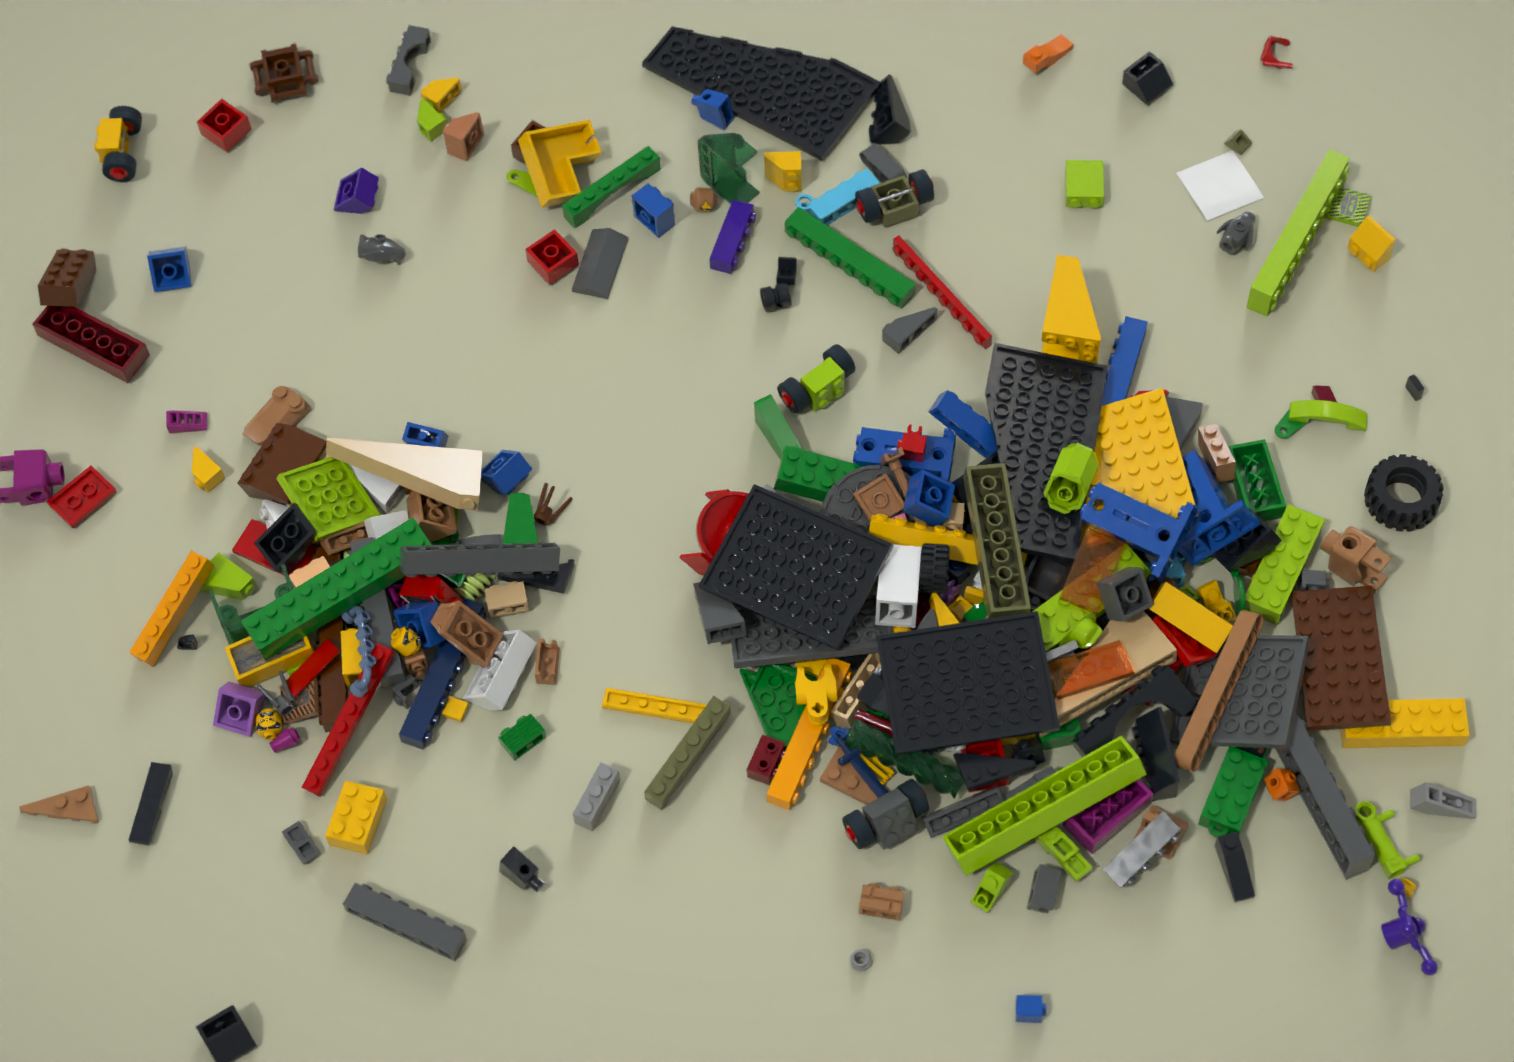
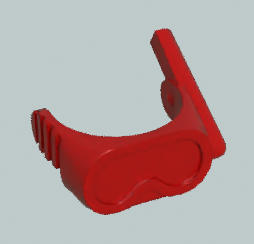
M1269 36L1260 57L1262 64L1279 69H1292L1293 63L1280 62L1271 53V45H1274L1275 42L1289 46L1290 41L1286 38Z

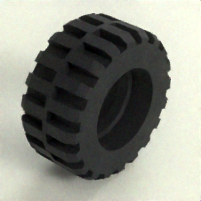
M1400 454L1399 457L1392 455L1388 457V460L1382 459L1379 461L1378 465H1375L1372 469L1364 491L1365 505L1369 508L1368 512L1372 517L1375 515V520L1379 524L1384 523L1386 528L1390 529L1393 527L1396 528V531L1401 532L1402 529H1406L1408 532L1413 531L1415 527L1420 529L1425 524H1429L1438 511L1444 490L1443 484L1440 483L1442 479L1438 473L1435 474L1436 469L1432 465L1428 466L1427 461L1424 459L1419 460L1417 456L1411 455V457H1406V454ZM1394 483L1408 484L1418 491L1421 499L1413 503L1400 502L1388 493L1386 487Z

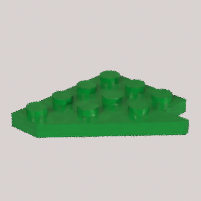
M783 664L760 666L756 674L740 668V676L765 735L784 742L785 749H787L806 705H797L795 687L797 670ZM805 673L807 679L811 681L818 680V678Z

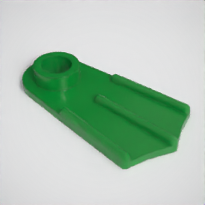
M1288 410L1275 426L1274 431L1278 437L1285 439L1289 438L1307 423L1289 420Z

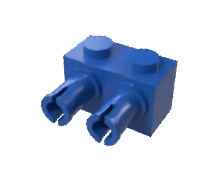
M407 422L402 440L409 445L445 448L449 436L442 430Z

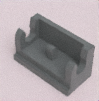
M1041 864L1036 868L1027 909L1042 913L1054 910L1062 870Z

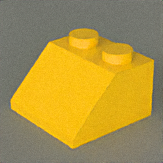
M801 151L764 152L765 177L783 191H802Z
M1368 215L1350 237L1347 249L1352 255L1360 259L1365 267L1370 268L1374 272L1390 260L1396 239Z

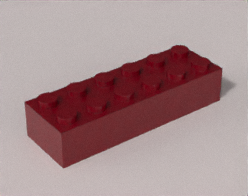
M46 306L32 324L37 336L126 383H129L150 356L145 343L74 306Z

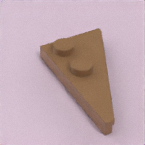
M838 747L821 775L820 782L865 805L878 799L850 762L843 766L838 764V759L845 755L843 750Z
M89 785L19 806L20 812L27 813L28 815L36 816V814L47 815L48 818L71 819L72 821L85 820L95 824L99 823Z

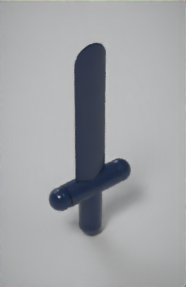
M838 737L836 742L845 753L844 756L838 759V764L843 766L850 762L877 798L888 793L859 756L865 751V746L861 744L851 749L844 738Z

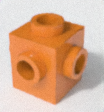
M1276 768L1270 772L1269 776L1264 778L1267 790L1272 795L1273 800L1287 801L1301 792L1296 782L1297 778L1291 770Z

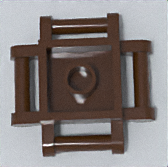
M296 43L284 48L269 51L266 49L261 50L262 60L250 63V70L253 72L256 86L254 88L255 94L262 96L269 92L272 103L277 102L279 99L298 95L307 96L305 84L314 85L319 81L314 70L313 52L311 50L298 52ZM300 60H305L308 75L303 76ZM262 68L265 71L266 84H262L260 69ZM294 86L300 87L297 89L275 93V90L285 89Z

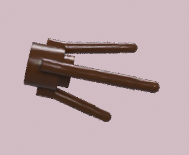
M544 483L538 507L534 514V520L545 526L549 522L553 524L556 517L573 499L569 497L552 514L553 510L548 507L555 486L551 487L543 505L548 486L547 483Z

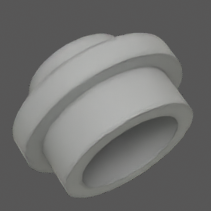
M857 950L852 953L850 964L855 970L864 971L870 966L871 957L868 952ZM862 958L864 963H857V959Z

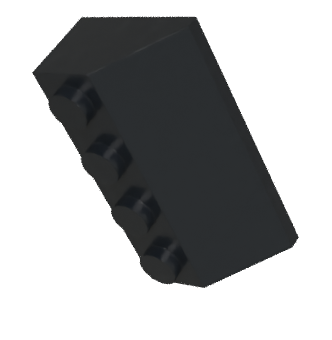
M1157 707L1136 718L1135 725L1132 727L1133 738L1137 739L1138 742L1136 752L1142 758V765L1147 774L1145 775L1147 779L1145 786L1153 793L1152 801L1175 798L1180 783L1162 707Z

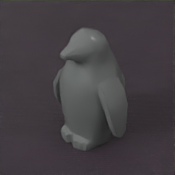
M1246 211L1242 215L1225 222L1217 230V234L1225 230L1220 240L1219 248L1233 255L1246 243L1245 251H1247L1253 241L1255 215L1250 211Z
M377 234L371 238L360 235L358 258H365L373 262L395 260L400 265L406 255V251L402 246L386 238L383 234Z

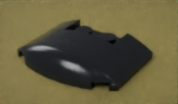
M1079 549L1076 563L1035 555L1025 575L1031 611L1037 609L1093 568L1099 558Z

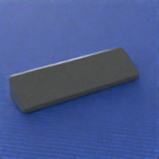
M995 785L922 816V820L930 838L967 823L1004 802V798L999 787Z

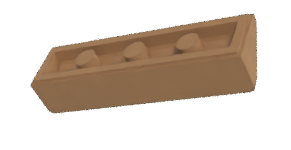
M365 523L352 526L319 540L328 555L351 548L350 542L368 538Z

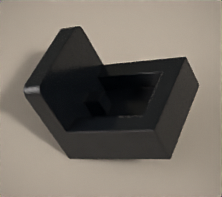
M778 257L776 284L786 282L787 286L795 285L797 258Z

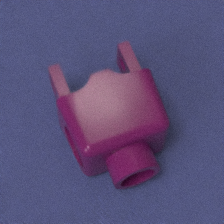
M44 449L14 450V455L0 457V471L14 470L13 487L0 488V503L19 501L22 506L46 502L53 496V486L64 485L65 472L62 462L52 463Z

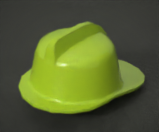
M1093 613L1085 614L1064 635L1059 647L1074 640L1079 648L1091 647L1103 632L1096 623L1095 615Z

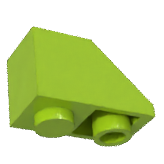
M424 98L420 99L417 118L419 131L431 142L443 134L447 119L442 113L439 114L431 102L428 103Z
M996 861L986 870L970 902L988 913L1006 889L1014 872Z

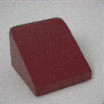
M1313 386L1311 393L1314 400L1337 402L1330 386Z

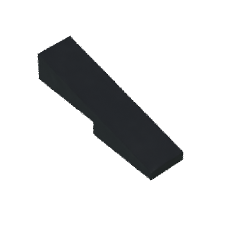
M151 762L129 836L130 843L149 846L162 813V802L173 776L171 765Z

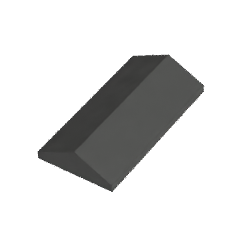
M611 228L592 229L572 287V292L608 299L628 237Z

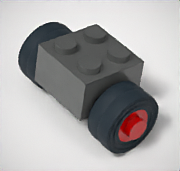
M909 779L892 791L863 806L864 815L859 810H854L850 814L845 815L842 821L847 837L858 849H863L876 841L885 850L919 831L915 818L928 812L930 807L925 791L914 779Z

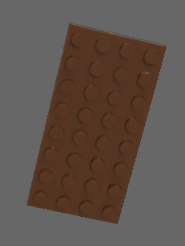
M1372 586L1292 591L1291 600L1296 636H1308L1310 638L1302 678L1307 731L1390 726L1391 718Z

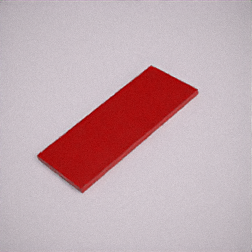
M328 638L286 680L289 690L294 697L340 652Z

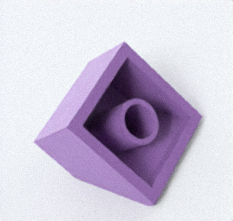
M230 681L227 682L218 691L213 725L250 737L256 726V716L263 710L265 695L259 690Z

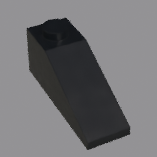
M1233 832L1218 836L1215 842V849L1234 902L1254 898L1255 894L1238 833Z

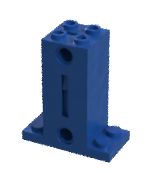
M862 427L861 434H857L856 437L857 447L853 455L854 464L860 466L881 465L879 458L885 453L889 456L890 453L897 450L898 439L902 440L903 432ZM944 428L943 437L922 435L927 436L923 463L899 459L902 471L908 473L911 477L923 469L950 482L956 434L950 429Z
M1192 450L1182 458L1198 516L1194 518L1189 529L1190 532L1187 533L1179 552L1194 566L1260 525V522L1242 500L1229 506L1211 468L1195 450Z
M1098 482L1097 486H1093L1089 493L1090 500L1088 504H1084L1080 511V515H1082L1081 520L1085 525L1159 559L1154 560L1150 570L1154 579L1163 583L1198 512L1195 505L1189 502L1185 506L1182 505L1177 515L1179 519H1176ZM1100 505H1105L1102 510L1097 511ZM1164 536H1170L1167 541H1161Z

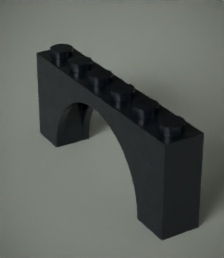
M1158 665L1151 671V675L1147 679L1142 678L1135 684V689L1131 692H1125L1116 705L1113 703L1105 709L1106 713L1104 715L1094 718L1086 730L1082 729L1077 732L1071 744L1084 757L1111 742L1121 717L1129 709L1141 703H1160L1180 717L1185 716L1198 703L1169 666Z

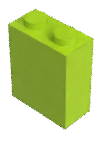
M1066 160V207H1103V160Z

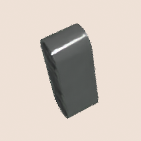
M873 143L859 153L861 161L882 182L903 175L907 178L904 170L878 144Z

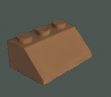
M413 490L407 498L409 519L414 517L430 543L456 533L454 507Z

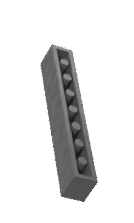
M370 537L350 542L351 550H348V554L351 555L374 541V538ZM383 589L359 604L371 617L366 623L373 632L368 640L374 644V647L378 643L396 652L381 680L382 688L406 682L400 653L391 646V634L394 631V625L386 589Z
M555 542L400 546L399 569L407 577H417L418 574H425V576L435 577L437 574L456 576V573H464V575L468 576L476 575V573L494 575L495 572L512 575L514 572L533 574V571L550 574L552 571H559L560 547Z

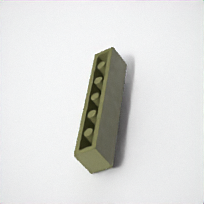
M715 696L711 698L644 791L646 801L660 810L665 807L730 716L731 711L728 704Z

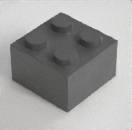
M1126 567L1096 583L1109 620L1123 622L1154 605L1142 568Z

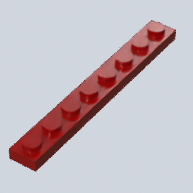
M899 235L893 238L892 250L897 257H901L905 266L913 270L917 279L920 282H924L928 291L936 295L940 304L943 307H947L951 316L959 320L963 329L966 332H970L978 345H982L985 350L989 348L992 342V335Z
M376 643L371 653L376 659V664L371 668V679L367 685V693L361 698L354 696L352 692L350 693L301 788L321 797L394 657L395 651ZM362 670V672H361V674H360V676H359V678H358L357 680H361V679H362V677H363V670Z

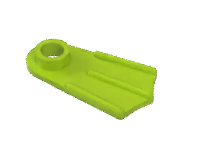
M512 169L507 173L508 182L537 197L528 172Z

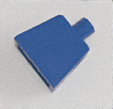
M706 89L700 96H693L691 103L698 107L700 117L725 131L734 120L729 95Z

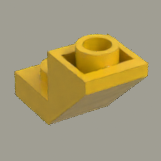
M1211 580L1197 588L1202 605L1228 623L1236 620L1231 602L1223 599L1216 580Z

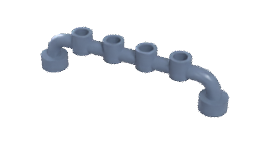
M354 606L341 616L348 624L355 623L358 626L356 637L360 641V646L357 650L362 657L359 666L363 670V677L361 680H356L350 686V691L354 696L361 698L368 691L367 685L371 679V668L376 664V659L369 654L374 649V644L368 640L373 632L366 625L371 617L362 607Z

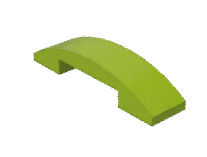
M1324 400L1290 402L1289 420L1308 423L1309 419L1347 424L1346 429L1366 431L1367 413L1353 406Z

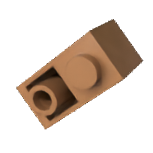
M420 647L416 654L403 656L409 674L416 680L424 679L429 669L422 647Z

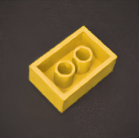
M345 780L325 834L328 844L368 855L387 801L384 790Z

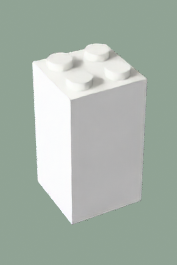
M893 544L894 547L879 573L875 625L915 628L922 547Z

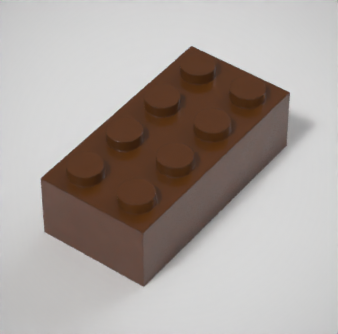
M86 249L57 250L38 284L40 305L78 307L96 272L94 251H87Z

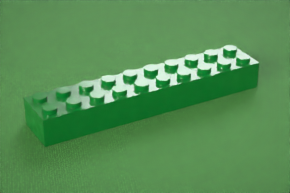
M414 517L244 618L241 622L263 658L267 660L403 578L405 575L399 569L400 546L431 545Z

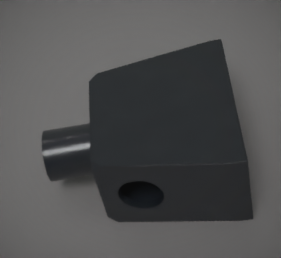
M513 846L500 860L499 872L522 890H526L530 886L534 891L539 892L544 886L545 882L537 877L538 867L516 847Z

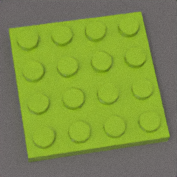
M333 457L281 473L276 478L291 503L297 504L318 531L314 537L315 541L325 539L340 531L363 523L368 518L381 515L349 464Z

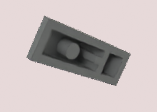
M932 307L895 319L891 324H886L882 330V341L900 354L937 320L938 309Z

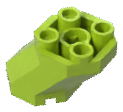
M1079 443L1070 444L1062 448L1044 490L1045 498L1047 497L1050 508L1064 514L1081 508L1099 465L1097 455L1093 449Z

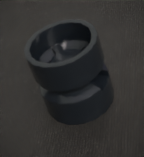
M786 282L776 284L774 288L771 286L760 288L761 301L765 312L776 310L777 306L780 308L791 306V297Z

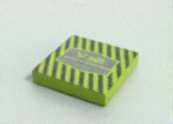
M1340 187V193L1336 201L1333 200L1331 202L1332 207L1329 213L1326 214V218L1359 227L1365 219L1371 195Z

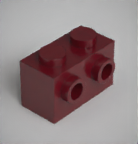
M762 734L747 767V777L770 786L785 754V743Z

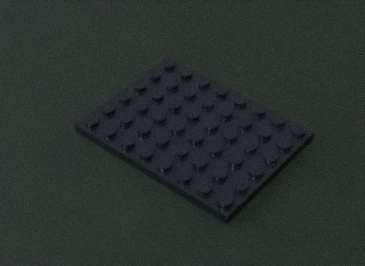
M754 484L698 586L706 592L839 651L894 546L890 542Z
M1038 611L876 636L896 755L1060 730Z

